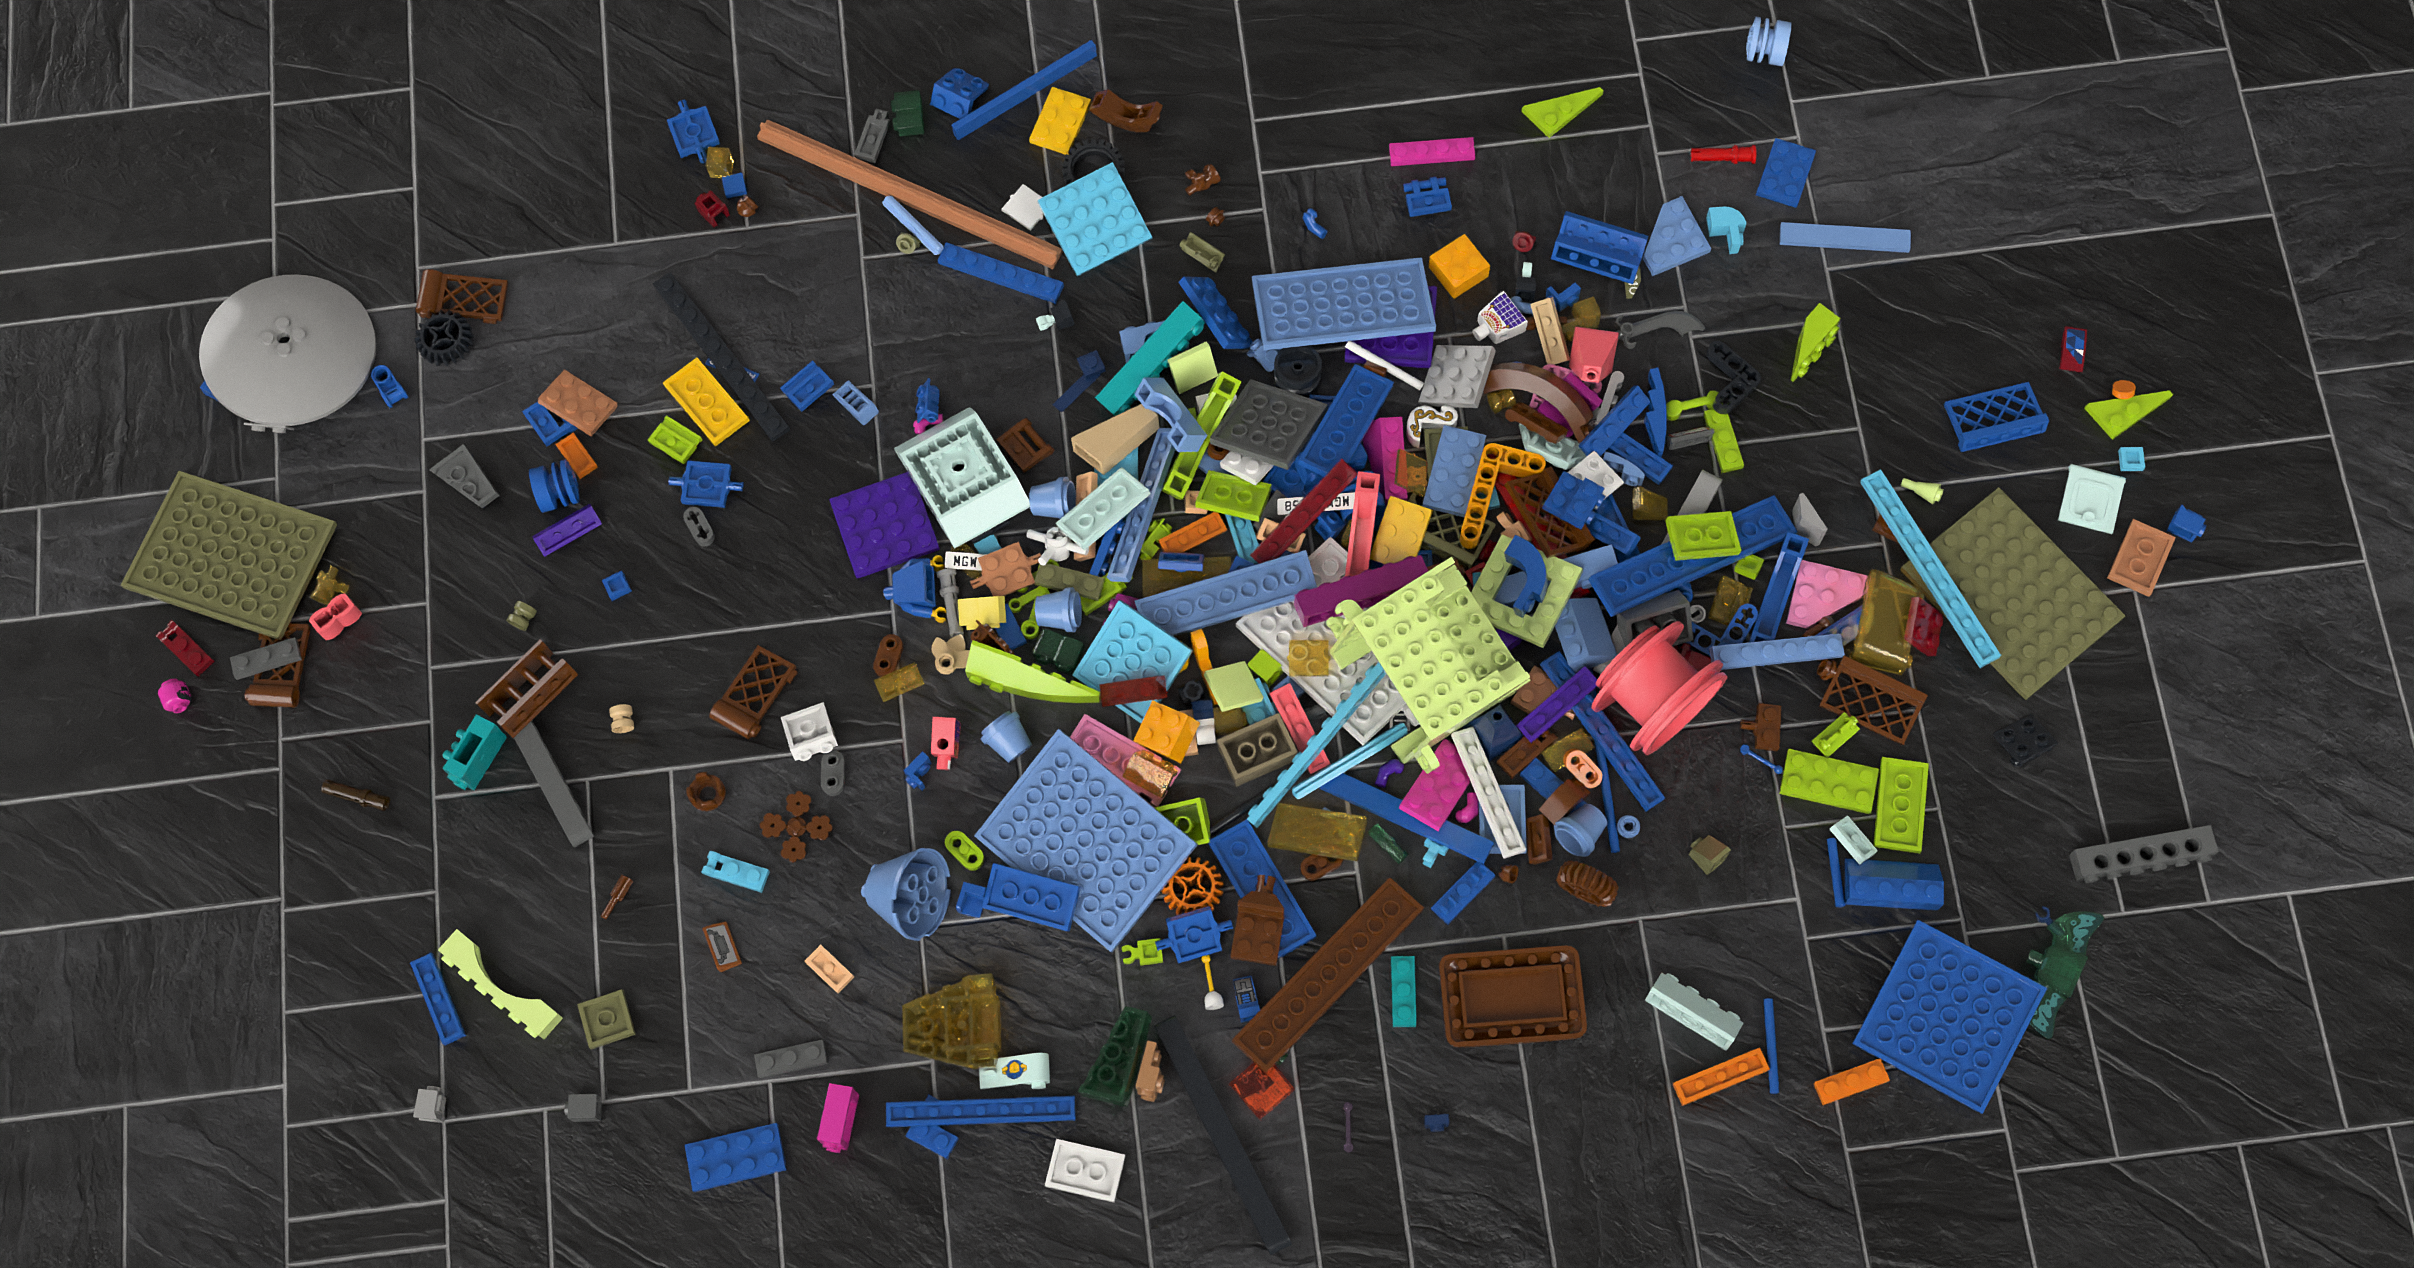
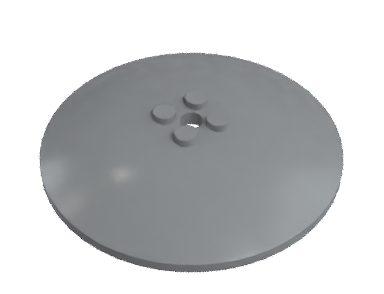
M308 275L274 276L251 283L240 289L216 309L209 319L201 338L199 349L200 367L205 382L213 396L225 408L237 416L255 423L272 426L305 424L337 411L360 391L374 365L376 336L372 321L363 305L341 286L328 280ZM282 337L290 338L287 343H279Z

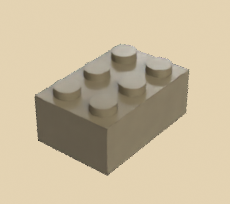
M1279 713L1217 740L1218 750L1236 787L1292 763L1293 758L1298 754Z

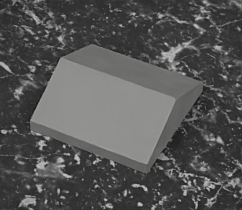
M1801 493L1792 509L1793 525L1798 531L1797 535L1808 538V542L1816 547L1820 545L1827 527L1805 494Z

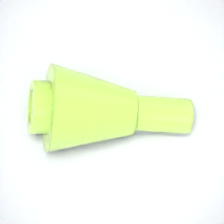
M1906 478L1901 483L1902 487L1913 490L1931 504H1934L1935 501L1939 502L1944 489L1940 488L1941 484L1914 482Z

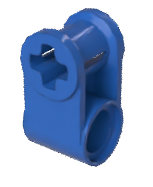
M379 365L372 370L371 377L389 408H392L393 404L399 400L409 398L402 385L387 366ZM388 375L385 380L380 381L383 376Z

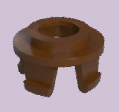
M707 772L695 774L696 779L691 783L690 787L686 788L691 804L701 811H711L718 808L723 803L726 795L723 782L714 775H708ZM705 787H713L716 791L715 798L709 801L701 800V790Z

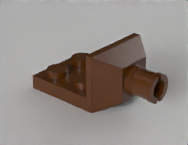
M1258 875L1256 890L1251 891L1238 901V915L1230 957L1236 960L1277 966L1285 917L1284 907L1276 895L1273 894L1276 878L1268 876L1267 885L1264 886L1265 875Z

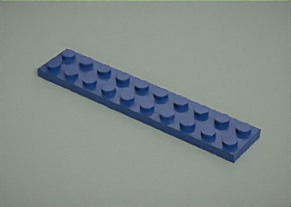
M1775 495L1732 513L1741 547L1739 555L1675 561L1671 542L1669 541L1593 574L1588 580L1612 617L1784 540L1787 532L1796 534L1798 531Z

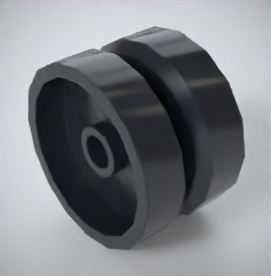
M1308 345L1281 349L1276 355L1274 362V383L1276 388L1307 398L1315 394L1321 385L1322 361L1319 353Z

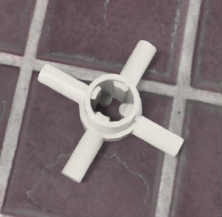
M1058 527L1049 529L1046 534L1031 529L1027 532V538L1045 543L1046 551L1038 559L1041 565H1045L1050 559L1063 561L1069 557V551L1082 555H1087L1089 552V547L1084 551L1079 545L1071 542V538Z

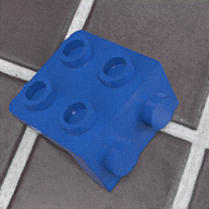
M953 68L934 83L930 105L961 119L971 113L973 101L988 90L989 84L979 77L966 73L962 69Z

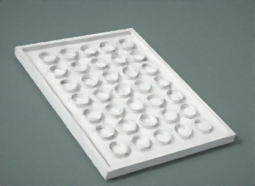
M1331 537L1308 557L1317 587L1323 583H1333L1345 577L1348 552ZM1294 601L1243 616L1236 623V627L1260 650L1263 649L1282 665V670L1332 717L1337 712L1336 707L1338 704L1351 696L1352 693L1350 691L1358 682L1361 683L1366 678L1365 673L1372 665L1376 666L1379 662L1371 651L1341 670L1329 652L1338 639L1334 637V633L1327 626V620L1303 628L1295 609ZM1372 606L1364 608L1363 611L1368 610ZM1344 615L1338 616L1343 618L1344 620L1346 619ZM1387 674L1342 726L1363 746L1406 705Z

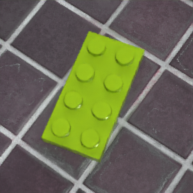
M1788 749L1779 794L1870 814L1879 769Z
M1882 757L1874 847L1921 853L1929 763Z

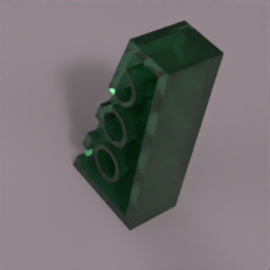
M1124 1007L1110 1032V1037L1101 1048L1100 1055L1094 1066L1092 1065L1084 1084L1078 1090L1083 1097L1128 1107L1152 1016L1148 1011Z

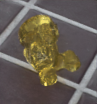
M330 567L326 574L324 571L319 572L316 578L318 581L316 588L310 595L313 600L328 605L333 599L335 591L346 594L349 585H345V583L339 584L336 581L335 577L339 571L337 568Z

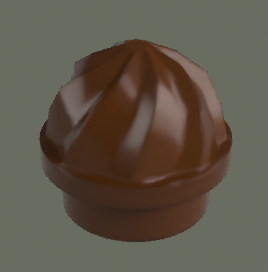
M748 195L743 199L740 198L737 203L738 214L744 217L752 216L759 207Z

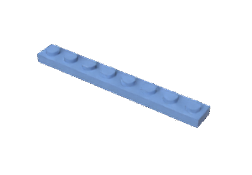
M1159 428L1140 480V483L1149 489L1150 495L1129 512L1107 578L1112 582H1130L1175 452V447L1167 438L1172 428Z

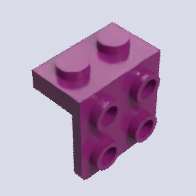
M1570 372L1562 378L1579 393L1589 406L1591 412L1603 402L1598 397V394L1594 390L1589 389L1578 376ZM1544 400L1538 407V412L1567 428L1568 433L1566 437L1572 436L1574 434L1565 417L1550 402Z

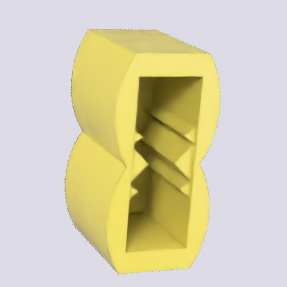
M1005 596L958 599L959 626H966L967 630H975L979 626L976 622L978 620L982 625L987 623L991 628H1000V623H1006Z

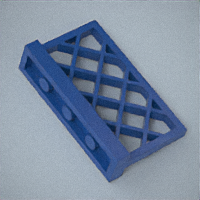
M2029 382L1944 403L1946 412L1959 439L1958 446L1961 452L2044 433L2049 423L2046 413H2042ZM2025 390L2028 397L2025 401L2014 396L2015 393ZM2002 396L2008 400L2004 406L1993 401L1994 398ZM1981 401L1987 404L1983 411L1972 406L1973 403ZM2011 401L2022 405L2019 412L2008 407ZM1960 406L1966 409L1962 416L1955 413L1952 407ZM1990 406L2001 410L1998 417L1987 412ZM2027 407L2033 410L2036 416L2029 417L2022 414V412ZM1969 411L1980 415L1977 422L1966 418ZM2006 412L2016 418L2014 421L2008 422L2001 419V417ZM1985 417L1995 423L1993 426L1987 427L1980 424V422ZM1964 422L1974 428L1972 431L1963 433L1960 426Z

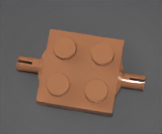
M1019 542L979 557L978 561L982 568V576L970 580L971 585L975 589L986 584L991 590L993 597L1006 596L1035 584L1031 573V566L1039 563L1038 559L1041 557V554L1038 553L1027 558Z
M1535 665L1529 673L1531 681L1518 689L1511 701L1512 705L1528 714L1558 690L1545 671ZM1572 709L1565 714L1571 720L1576 715Z

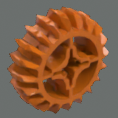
M1188 857V863H1183L1166 884L1167 887L1162 889V894H1168L1164 897V901L1171 902L1169 904L1170 910L1177 907L1176 915H1180L1182 911L1187 913L1208 906L1211 907L1213 912L1214 906L1212 903H1220L1216 896H1223V891L1219 889L1224 886L1223 882L1217 881L1221 878V874L1215 873L1216 866L1214 865L1208 868V860L1200 864L1201 859L1197 857L1195 863H1192L1191 857ZM1195 871L1192 877L1181 876L1184 873ZM1204 875L1211 882L1212 888L1210 893L1201 886ZM1175 882L1184 890L1181 900L1174 893ZM1194 884H1196L1197 890L1192 889V891L1189 892L1188 885L1193 886ZM1194 898H1205V900H1203L1200 903L1187 904L1190 903V901Z

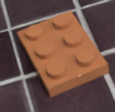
M563 370L538 398L540 405L590 436L598 430L617 408V402L566 370Z
M2133 519L2107 579L2149 597L2154 590L2176 537Z

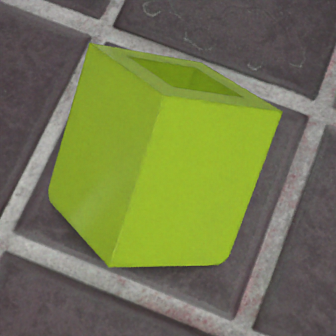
M1263 649L1248 663V667L1261 677L1262 683L1265 682L1268 688L1284 673L1282 665Z

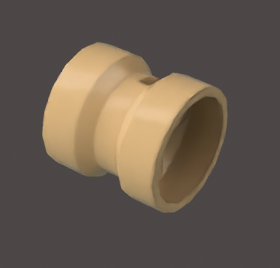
M623 704L609 709L610 717L613 718L611 724L612 732L626 733L634 730V721L631 719L633 714L632 706Z

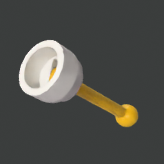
M1209 955L1202 956L1201 960L1205 963L1210 991L1205 996L1206 1010H1216L1222 1008L1224 1003L1222 996L1214 991L1209 965L1211 958Z

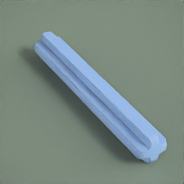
M886 196L882 202L883 205L934 255H939L944 249L943 245L892 196Z

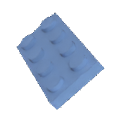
M1446 425L1443 426L1423 507L1465 517L1486 435Z

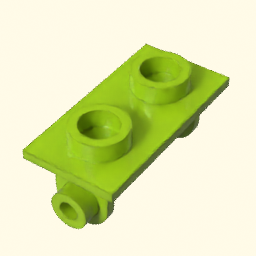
M1164 518L1157 521L1153 520L1147 530L1149 532L1145 536L1139 557L1143 562L1151 560L1159 550L1154 541L1158 542L1159 539L1171 534L1172 527L1167 523L1162 524L1165 520Z
M1844 712L1811 742L1825 757H1829L1860 730L1856 725L1858 720L1854 716L1849 717Z

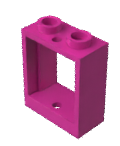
M829 1083L817 1140L823 1145L822 1147L827 1148V1151L840 1153L841 1149L848 1150L859 1094L853 1087Z

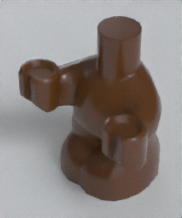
M1207 164L1201 173L1196 174L1194 170H1188L1185 174L1188 179L1192 180L1193 184L1185 190L1190 196L1196 191L1209 189L1212 184H1217L1221 181L1220 176L1211 164Z

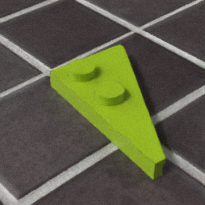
M1598 87L1525 105L1522 107V113L1550 138L1601 97L1604 90Z
M2171 391L2133 396L2129 399L2118 398L2087 404L2084 409L2113 440L2169 400L2173 394Z

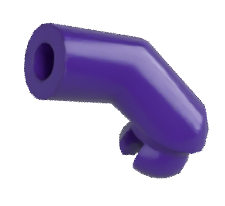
M1391 759L1381 765L1375 785L1385 788L1389 775L1394 772L1396 774L1402 773L1404 764L1398 759Z

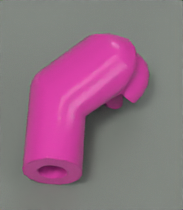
M1467 793V806L1456 812L1455 817L1459 823H1468L1478 815L1479 802L1476 793Z

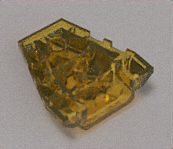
M992 973L966 976L962 978L963 981L954 985H946L942 987V990L934 994H926L902 1005L903 1052L971 1069L996 1067L998 1052L1001 1050L1000 1000L996 995V985Z

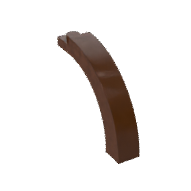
M1509 362L1491 365L1483 390L1484 394L1500 389H1520L1544 398L1565 417L1579 444L1593 430V427L1588 423L1594 416L1589 406L1572 386L1557 375L1543 368L1525 363Z

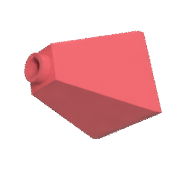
M1575 327L1569 361L1571 370L1583 381L1601 382L1612 373L1619 333Z

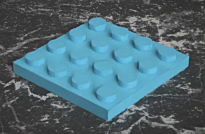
M1113 162L1037 201L1077 277L1152 239V235Z
M1119 600L1072 676L1088 687L1099 691L1102 697L1139 723H1142L1152 700L1158 703L1162 701L1193 652V649L1122 600Z

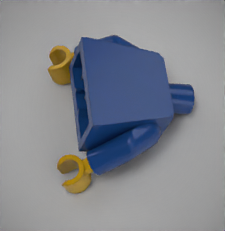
M936 555L932 560L929 558L909 560L899 571L894 572L892 575L893 586L884 588L885 598L887 600L893 599L894 603L901 606L903 611L914 616L931 618L932 616L939 623L945 622L946 618L937 616L939 612L946 613L945 608L939 607L936 610H932L933 607H936L934 571L938 572L945 568L943 564H936L937 562H943V557Z

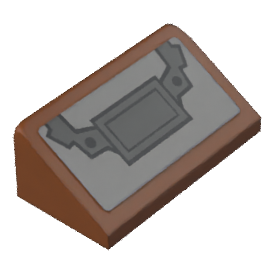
M727 922L702 928L716 967L720 972L742 964Z

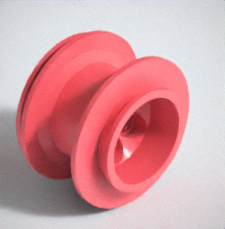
M1680 621L1670 624L1661 631L1656 625L1645 630L1611 661L1596 681V686L1601 691L1594 699L1591 708L1595 712H1599L1617 701L1642 726L1632 740L1630 748L1633 751L1643 748L1642 751L1645 755L1658 750L1682 730L1716 695L1727 679V675L1724 672L1719 673L1723 667V663L1720 660L1710 663L1698 672L1672 646L1684 628V624Z

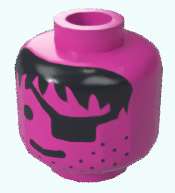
M169 679L163 682L158 690L162 706L167 711L181 713L187 709V706L192 701L186 683L178 679Z

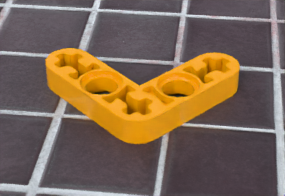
M1202 629L1191 632L1192 649L1212 703L1217 705L1218 703L1204 677L1205 671L1211 670L1213 667L1209 659L1206 638Z

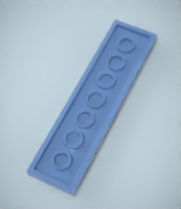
M1304 550L1135 600V604L1140 614L1172 636H1177L1294 601L1295 594L1299 591L1317 588L1307 552Z

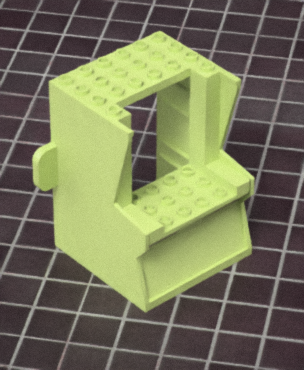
M1452 557L1366 611H1363L1353 600L1342 601L1336 606L1335 612L1337 615L1343 613L1346 619L1332 616L1326 622L1327 626L1334 633V637L1338 639L1329 652L1341 670L1371 651L1385 670L1421 726L1392 744L1391 748L1403 764L1416 758L1427 774L1440 766L1430 747L1498 703L1506 700L1515 694V691L1531 681L1528 672H1525L1519 661H1515L1467 588V582L1459 570H1456L1457 567L1455 565L1451 566L1455 563Z

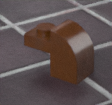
M1575 777L1571 780L1567 779L1552 793L1539 811L1556 826L1555 823L1562 817H1567L1574 807L1585 800L1591 792Z

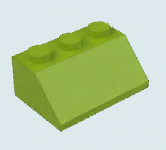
M1199 797L1155 807L1197 842L1198 845L1210 843V821L1204 798Z

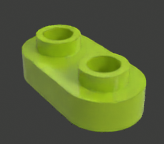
M953 831L946 836L945 846L947 850L966 869L974 871L982 867L984 863L982 851L963 832ZM960 841L961 845L959 847H954V842ZM972 856L977 857V860L974 863L969 862V859Z

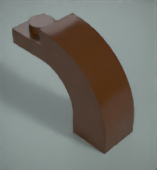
M1107 89L1096 93L1089 111L1113 126L1133 132H1148L1152 124L1159 120L1163 105L1158 101L1145 105L1132 104L1119 98Z

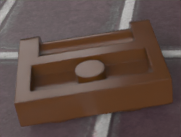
M1027 418L1021 420L996 439L1000 447L1023 473L1054 452V448L1050 444H1046L1032 428V423ZM1025 431L1039 447L1040 450L1038 452H1035L1020 435L1021 432Z

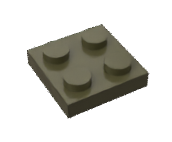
M622 989L577 1004L590 1049L636 1035L625 993Z

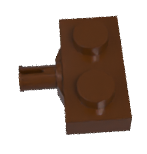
M1759 703L1754 721L1741 719L1740 729L1753 730L1755 749L1779 750L1781 706Z

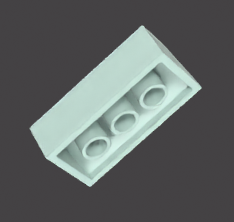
M1661 973L1645 1001L1726 1051L1743 1025L1740 1017L1731 1011H1723L1714 1000L1702 998L1696 989L1690 986L1684 987L1678 983L1679 980L1669 973L1666 975Z

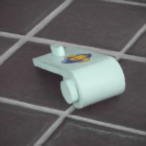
M1047 1053L996 1058L998 1059L997 1065L979 1067L980 1089L1018 1084L1032 1085V1089L1046 1088V1084L1050 1083L1049 1054Z

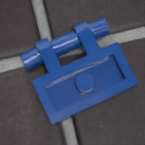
M1430 177V180L1424 181L1411 180V183L1403 184L1404 192H1413L1412 194H1406L1409 217L1451 211L1452 205L1448 188L1439 189L1440 186H1446L1445 177ZM1431 188V191L1420 192L1422 189Z

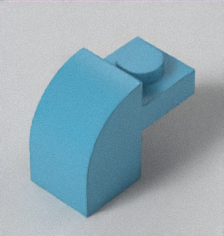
M1731 207L1709 208L1706 217L1709 237L1726 235L1729 254H1737L1744 242L1743 233L1746 227L1744 216L1738 210Z

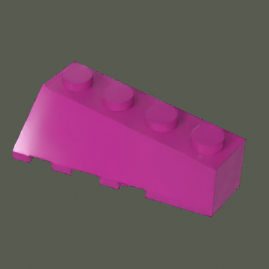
M1402 417L1376 419L1372 422L1363 438V446L1367 453L1371 470L1376 474H1380L1379 491L1383 494L1387 506L1390 496L1407 501Z

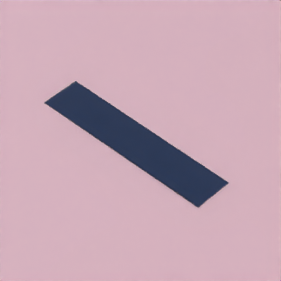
M1100 374L1085 379L1083 375L1052 405L1062 413Z

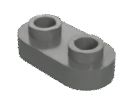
M832 750L829 753H825L822 757L821 787L827 795L837 796L843 791L845 786V759L840 752ZM836 758L834 764H829L830 759ZM830 780L836 781L833 786L828 785Z

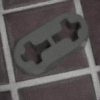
M688 508L683 517L690 532L700 546H709L715 539L712 528L700 508ZM692 514L697 516L698 524H695L692 520ZM702 528L707 534L706 539H703L699 532Z

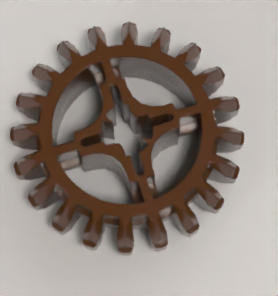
M1567 861L1563 863L1558 871L1556 879L1558 885L1563 890L1569 892V894L1591 905L1611 906L1618 894L1619 887L1616 881L1592 866L1579 863L1578 861Z

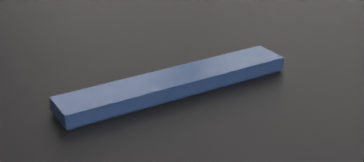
M1781 222L1780 245L1909 253L1911 230Z

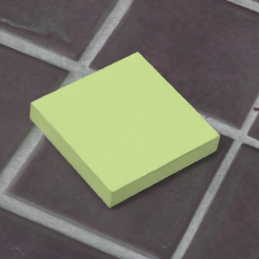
M1207 341L1168 359L1173 380L1179 394L1218 376Z
M1245 661L1207 670L1204 673V677L1222 712L1262 702L1263 695Z

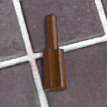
M625 875L620 876L610 893L612 898L603 911L602 918L607 919L617 901L621 902L633 883L632 879Z

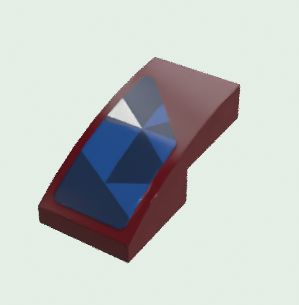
M2064 327L2059 370L2083 372L2087 342L2086 329Z

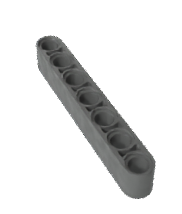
M532 720L514 739L566 836L575 848L595 835Z

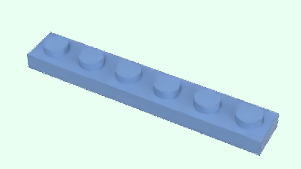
M1841 633L1720 645L1709 648L1711 661L1720 660L1723 663L1721 670L1841 658L1845 655Z

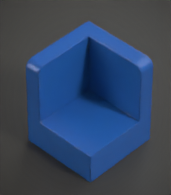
M963 882L956 905L957 912L980 918L983 911L982 905L986 888Z

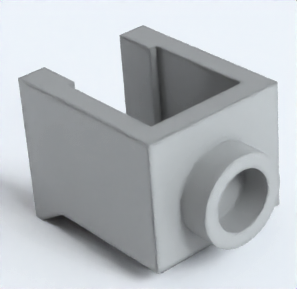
M427 1086V1090L418 1089L414 1118H419L420 1121L443 1123L441 1114H444L446 1097L441 1093L440 1087Z

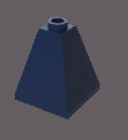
M1498 703L1463 726V729L1474 727L1488 762L1511 749L1524 737L1501 703Z

